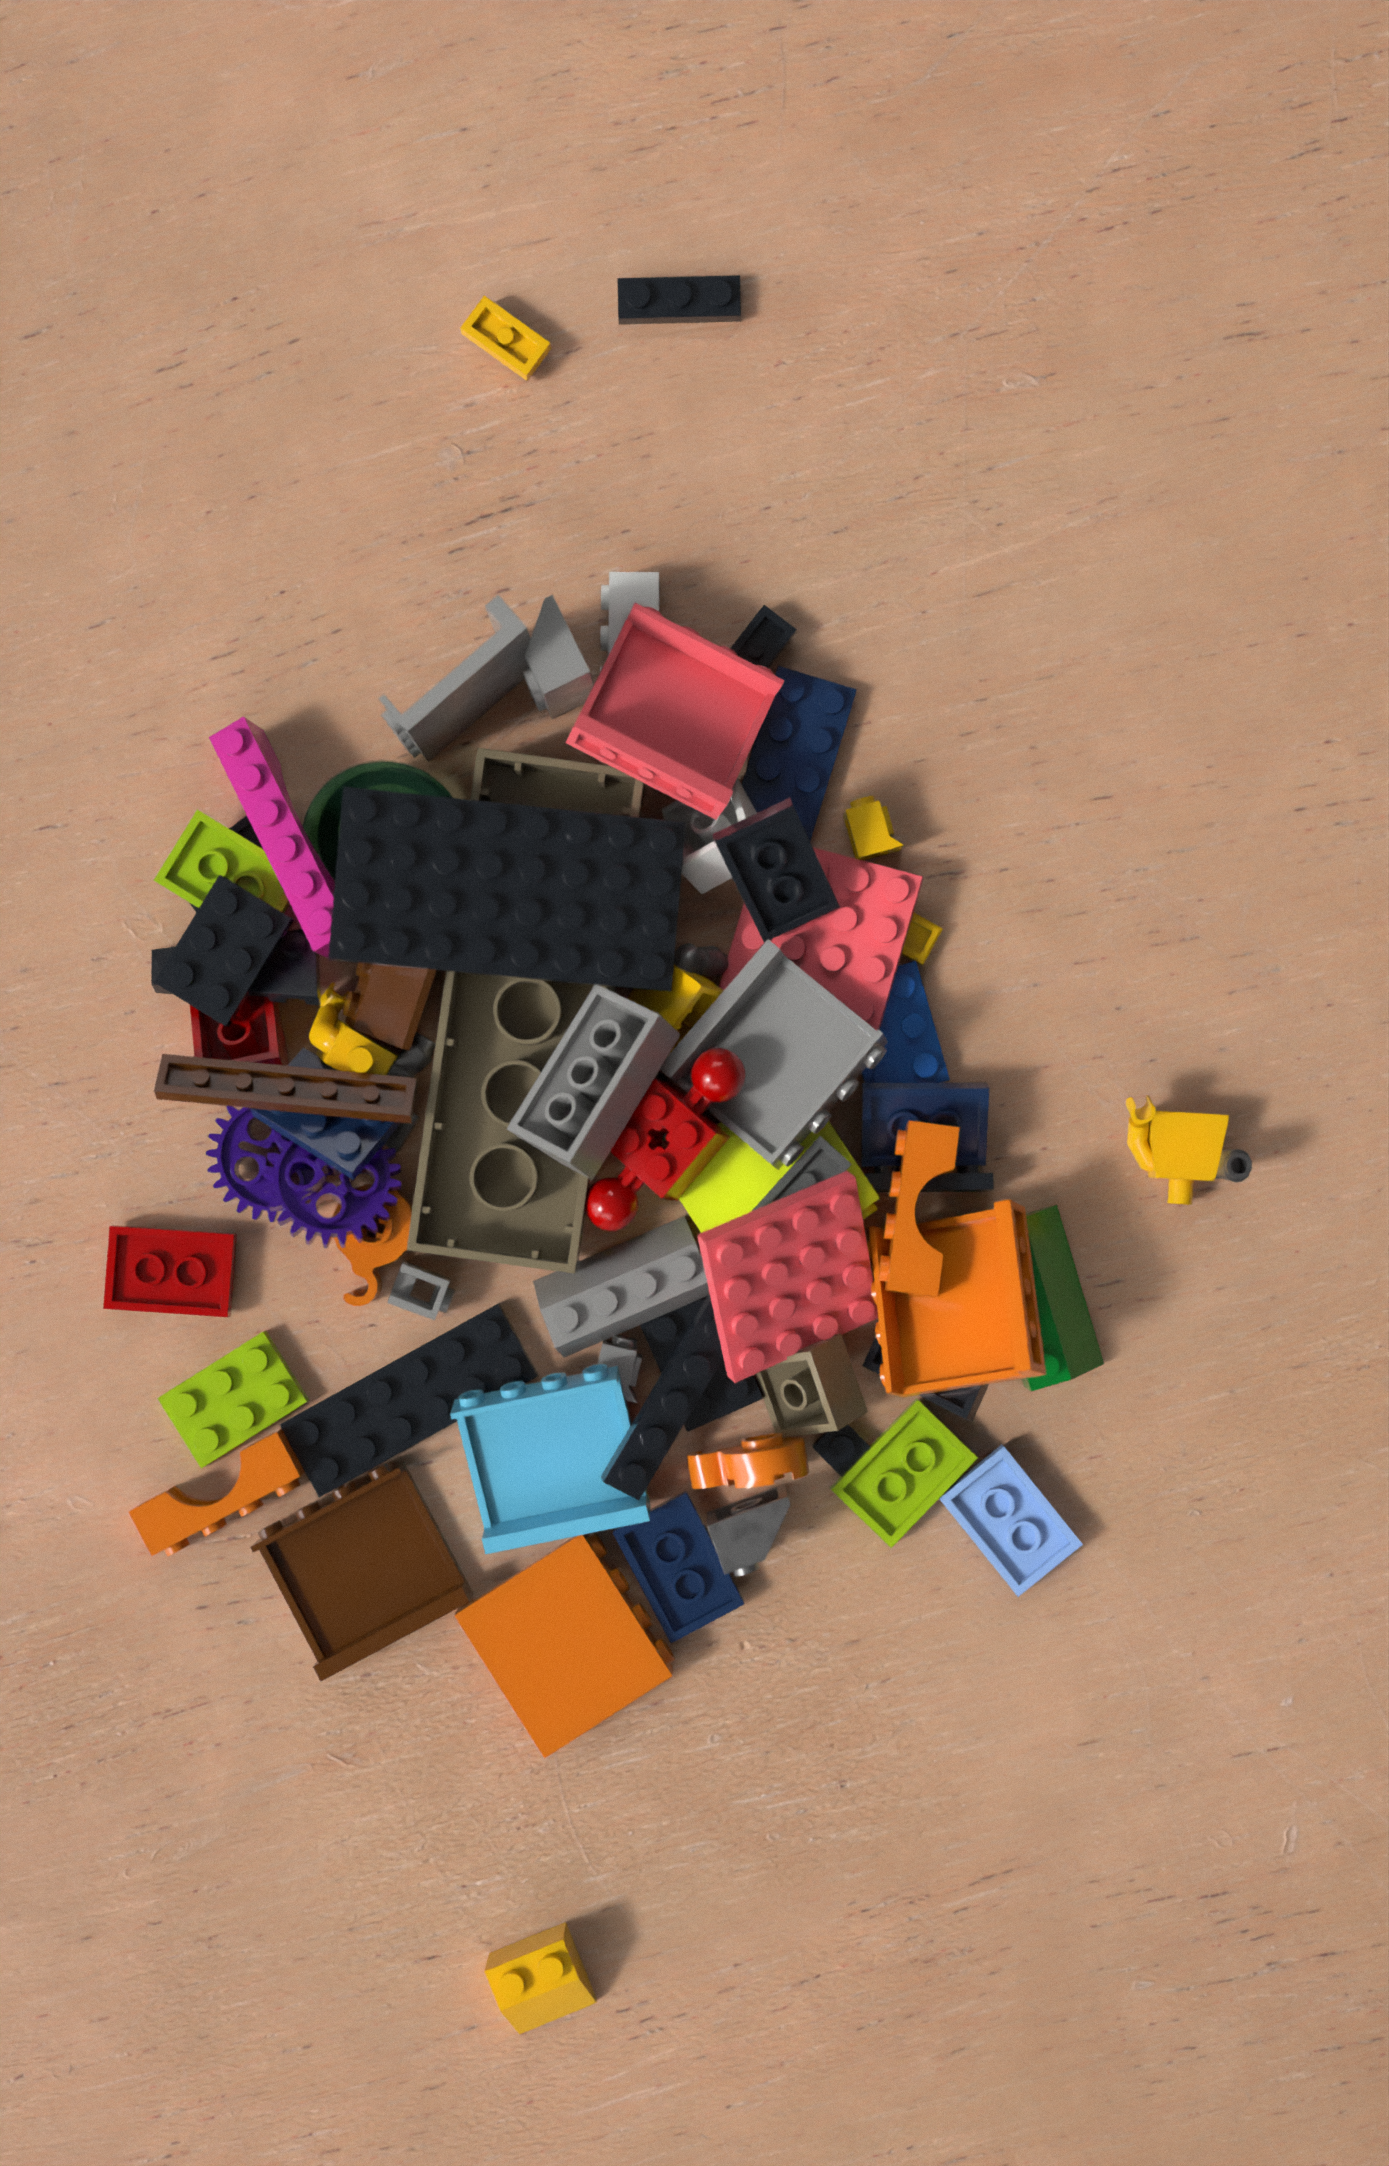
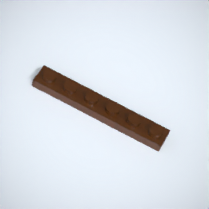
M162 1054L154 1093L156 1099L412 1123L418 1084L417 1078Z

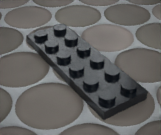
M500 1303L279 1425L320 1498L457 1422V1419H451L450 1413L454 1400L459 1399L461 1394L471 1390H483L484 1393L498 1391L501 1386L514 1381L527 1383L538 1377L539 1374Z

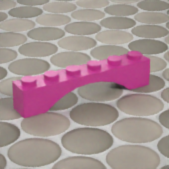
M243 716L210 736L209 739L313 952L328 958L335 882L318 856L299 820L286 789L281 764L264 730Z

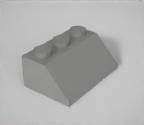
M553 595L544 599L525 653L529 668L522 672L539 712L547 709L551 718L554 719L585 704L593 688L590 670Z

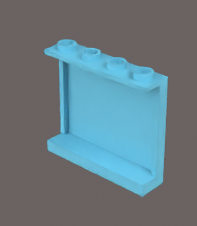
M606 1364L592 1365L585 1368L582 1373L566 1376L565 1373H553L543 1377L541 1382L527 1385L523 1381H514L501 1386L498 1391L484 1393L483 1390H471L461 1394L459 1399L454 1400L450 1415L451 1419H457L483 1522L482 1543L485 1555L650 1521L651 1504L647 1488L640 1500H637L607 1485L601 1479V1475L632 1424L618 1366L607 1368Z

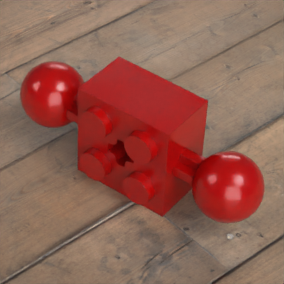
M713 1048L703 1052L693 1064L691 1072L693 1087L685 1096L671 1083L658 1079L652 1081L610 1151L626 1168L617 1178L607 1177L595 1182L586 1194L585 1211L589 1220L596 1227L606 1231H617L627 1227L637 1214V1192L644 1184L652 1189L661 1199L677 1201L727 1142L730 1136L707 1117L704 1112L712 1102L731 1100L742 1090L746 1079L745 1067L741 1059L734 1052L724 1048ZM665 1133H668L666 1135V1140L669 1142L667 1148L662 1147V1138Z

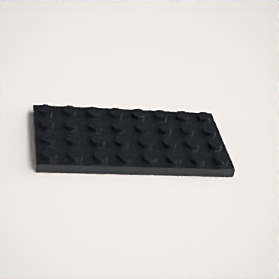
M343 787L328 960L671 992L686 822Z

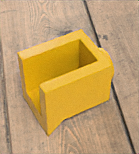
M867 796L850 802L851 808L845 810L843 819L855 859L866 861L901 851L904 845L892 838L895 833L887 806L881 807L880 800L875 801L874 796Z

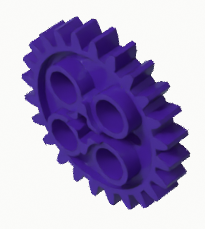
M226 1106L231 1119L228 1121L216 1118V1123L223 1131L221 1134L214 1133L208 1136L211 1140L218 1143L217 1149L206 1151V1155L217 1158V1164L207 1168V1171L211 1173L220 1172L221 1178L215 1182L213 1187L222 1188L227 1186L229 1191L223 1199L224 1202L232 1201L235 1198L240 1200L236 1212L242 1213L251 1206L253 1207L252 1219L258 1220L263 1211L266 1210L269 1221L276 1222L278 1213L281 1210L270 1211L268 1204L277 1196L265 1195L263 1189L268 1184L274 1183V1181L264 1178L263 1170L276 1168V1166L270 1165L271 1162L268 1161L267 1156L243 1150L239 1147V1144L244 1141L271 1149L275 1148V1140L277 1138L288 1142L290 1139L271 1129L268 1138L258 1141L251 1133V1125L257 1119L252 1115L251 1108L243 1107L239 1110L233 1106ZM246 1157L254 1158L259 1165L257 1177L250 1181L243 1179L239 1173V1164ZM303 1168L296 1171L300 1178L299 1186L309 1184L314 1178V1173L309 1169ZM327 1173L325 1175V1186L329 1184V1182L326 1179L328 1175L332 1176L330 1173ZM318 1190L312 1195L306 1196L302 1203L307 1204L308 1200H313Z
M281 1138L275 1140L276 1145L282 1152L281 1154L268 1153V1161L275 1165L276 1168L263 1170L264 1178L272 1180L274 1183L268 1184L263 1189L265 1195L277 1196L268 1204L270 1211L283 1209V1212L277 1219L278 1224L282 1226L290 1221L293 1222L290 1229L292 1237L297 1236L304 1230L306 1231V1244L308 1245L315 1240L316 1236H321L324 1248L328 1249L331 1239L337 1237L341 1247L345 1248L347 1235L352 1234L361 1243L363 1242L361 1230L365 1227L374 1234L378 1232L374 1221L376 1217L384 1221L390 1219L389 1213L383 1207L384 1205L397 1206L398 1199L390 1194L389 1191L401 1190V1182L390 1178L401 1172L400 1164H388L396 1156L395 1148L382 1150V1146L359 1173L370 1175L374 1179V1185L366 1191H358L352 1187L351 1178L298 1144ZM303 1168L311 1170L314 1173V1178L309 1184L299 1186L291 1181L295 1171ZM330 1173L335 1177L340 1174L341 1184L337 1187L332 1183L325 1186V1175ZM322 1188L310 1203H302L306 1196H310ZM326 1200H334L341 1205L338 1215L332 1218L321 1216L318 1213V1208Z

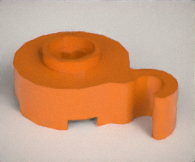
M366 1184L355 1189L366 1191L374 1184ZM400 1190L389 1191L390 1194L398 1199L397 1206L384 1205L383 1208L389 1213L390 1219L388 1221L379 1219L380 1223L385 1224L383 1232L378 1231L375 1237L370 1235V1231L365 1227L361 1230L363 1242L359 1243L352 1234L347 1235L345 1248L341 1247L337 1237L334 1238L337 1248L351 1262L353 1273L363 1277L368 1283V1290L364 1295H360L355 1291L344 1294L343 1300L352 1306H363L373 1302L382 1290V1280L378 1273V1267L394 1262L408 1252L407 1243L413 1206L406 1198V1195ZM339 1203L337 1204V1207L332 1217L338 1215V1213L340 1212L341 1205Z
M781 1433L752 1436L742 1439L741 1445L718 1449L709 1453L694 1451L686 1455L693 1489H704L721 1485H735V1488L774 1485V1480L784 1478L785 1473L791 1472L793 1480L807 1476L810 1473L805 1439L801 1437L783 1438Z

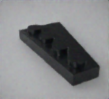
M303 929L287 931L248 996L268 997L269 1001L287 1003V999L305 1000L306 1004L321 1005L319 954L313 952ZM175 947L151 950V985L156 993L172 994L154 982Z

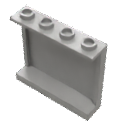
M499 595L485 606L495 634L401 715L384 694L379 698L386 708V711L381 716L414 758L421 753L430 762L525 679L522 671L529 668L525 653L531 638L527 627Z
M767 939L668 1055L660 1070L688 1093L693 1087L691 1078L693 1064L703 1052L713 1048H724L734 1052L741 1059L745 1067L746 1079L740 1093L731 1100L712 1102L707 1110L779 1170L783 1164L788 1167L799 1157L804 1148L801 1143L811 1131L817 1134L831 1118V1114L828 1111L839 1099L843 1102L852 1095L859 1084L856 1079L866 1067L872 1069L881 1061L887 1051L884 1046L888 1041L879 1029L876 1031L788 959L781 949Z

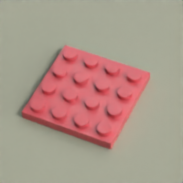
M813 847L840 907L770 939V941L781 949L788 959L876 1031L880 1030L924 880L923 876ZM743 903L728 954V968L723 973L719 985L723 990L726 989L765 943L745 903Z
M848 1171L697 1235L727 1376L734 1383L787 1360V1356L794 1355L802 1348L821 1340H827L835 1334L842 1335L878 1318L877 1305L871 1294L873 1277L856 1177Z

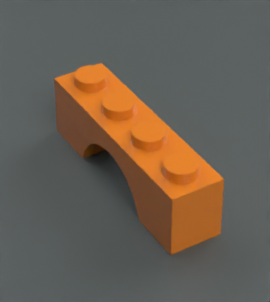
M909 1120L905 1130L897 1131L895 1155H902L900 1172L892 1171L889 1196L897 1197L895 1213H887L884 1228V1238L891 1239L889 1256L881 1255L878 1275L879 1281H886V1291L938 1297L944 1254L931 1247L921 1236L915 1221V1204L920 1191L928 1181L937 1176L950 1173L955 1169L960 1127Z
M280 1429L240 1451L241 1466L239 1477L228 1495L214 1500H200L190 1497L176 1486H173L130 1510L128 1513L150 1555L154 1556L164 1550L168 1557L190 1545L187 1537L201 1530L204 1537L226 1526L227 1523L224 1517L238 1510L241 1517L264 1505L261 1500L263 1496L275 1491L277 1496L280 1497L300 1486L301 1484L297 1478L301 1477L305 1471L283 1430Z

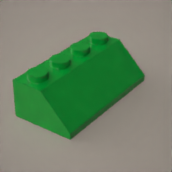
M1057 1205L1026 1213L1046 1375L1022 1378L1024 1387L1031 1392L1072 1380L1104 1364Z

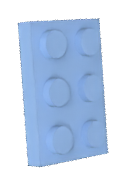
M1002 1444L953 1483L939 1498L1018 1597L1083 1545Z

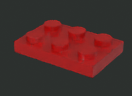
M118 1225L109 1226L103 1309L230 1317L237 1234Z

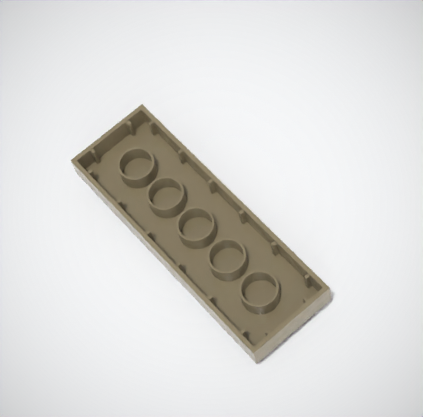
M478 748L470 800L641 817L645 783L612 766ZM446 971L407 1251L574 1274L578 1271L586 1214L585 1200L589 1190L590 1179L561 1164L507 1130V1127L594 985ZM601 986L614 993L617 991V987Z

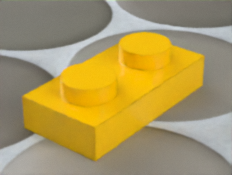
M486 296L482 297L460 327L462 335L526 381L530 379L551 350V343Z

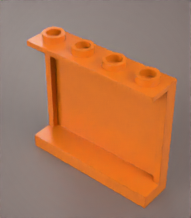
M1009 1199L994 1202V1209L916 1224L923 1239L931 1247L944 1254L938 1297L885 1290L886 1281L878 1280L881 1255L889 1256L891 1239L884 1238L883 1229L876 1226L869 1227L870 1240L867 1242V1247L874 1271L871 1294L878 1310L879 1321L876 1323L875 1333L877 1341L882 1348L883 1363L880 1365V1379L886 1388V1393L899 1397H909L1046 1375L1024 1206Z
M595 1532L591 1535L584 1534L570 1538L476 1600L472 1598L469 1603L459 1607L454 1615L544 1758L550 1756L673 1676L671 1662L675 1660V1657L670 1647L663 1638L657 1641L648 1628L653 1625L650 1616L641 1603L635 1606L626 1593V1591L630 1590L626 1578L618 1567L611 1570L603 1557L608 1554L607 1549Z

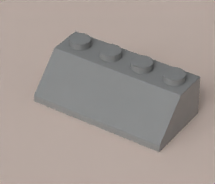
M594 985L513 1117L507 1130L561 1164L593 1180L680 1037V1034L660 1014L599 985Z
M685 1216L579 1261L578 1271L575 1274L556 1271L533 1281L540 1311L555 1349L564 1358L697 1301L709 1294L702 1255Z

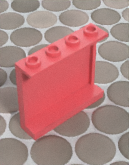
M634 603L565 743L717 820L732 796V788L773 699L785 680L775 676L765 666L754 665L742 659L732 649L726 646H718L702 638L696 630L687 626H679L664 618L656 609Z

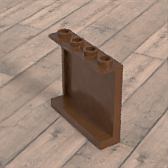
M391 1461L375 1468L368 1473L371 1480L358 1487L354 1481L343 1485L331 1493L334 1500L321 1507L317 1500L294 1512L297 1519L285 1526L282 1525L280 1520L270 1524L257 1532L261 1539L250 1547L252 1552L260 1551L317 1660L313 1668L320 1682L469 1603L474 1594L405 1462L393 1467Z

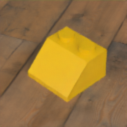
M566 1922L493 1951L488 1955L484 1970L500 2012L519 2034L597 2003V1998Z

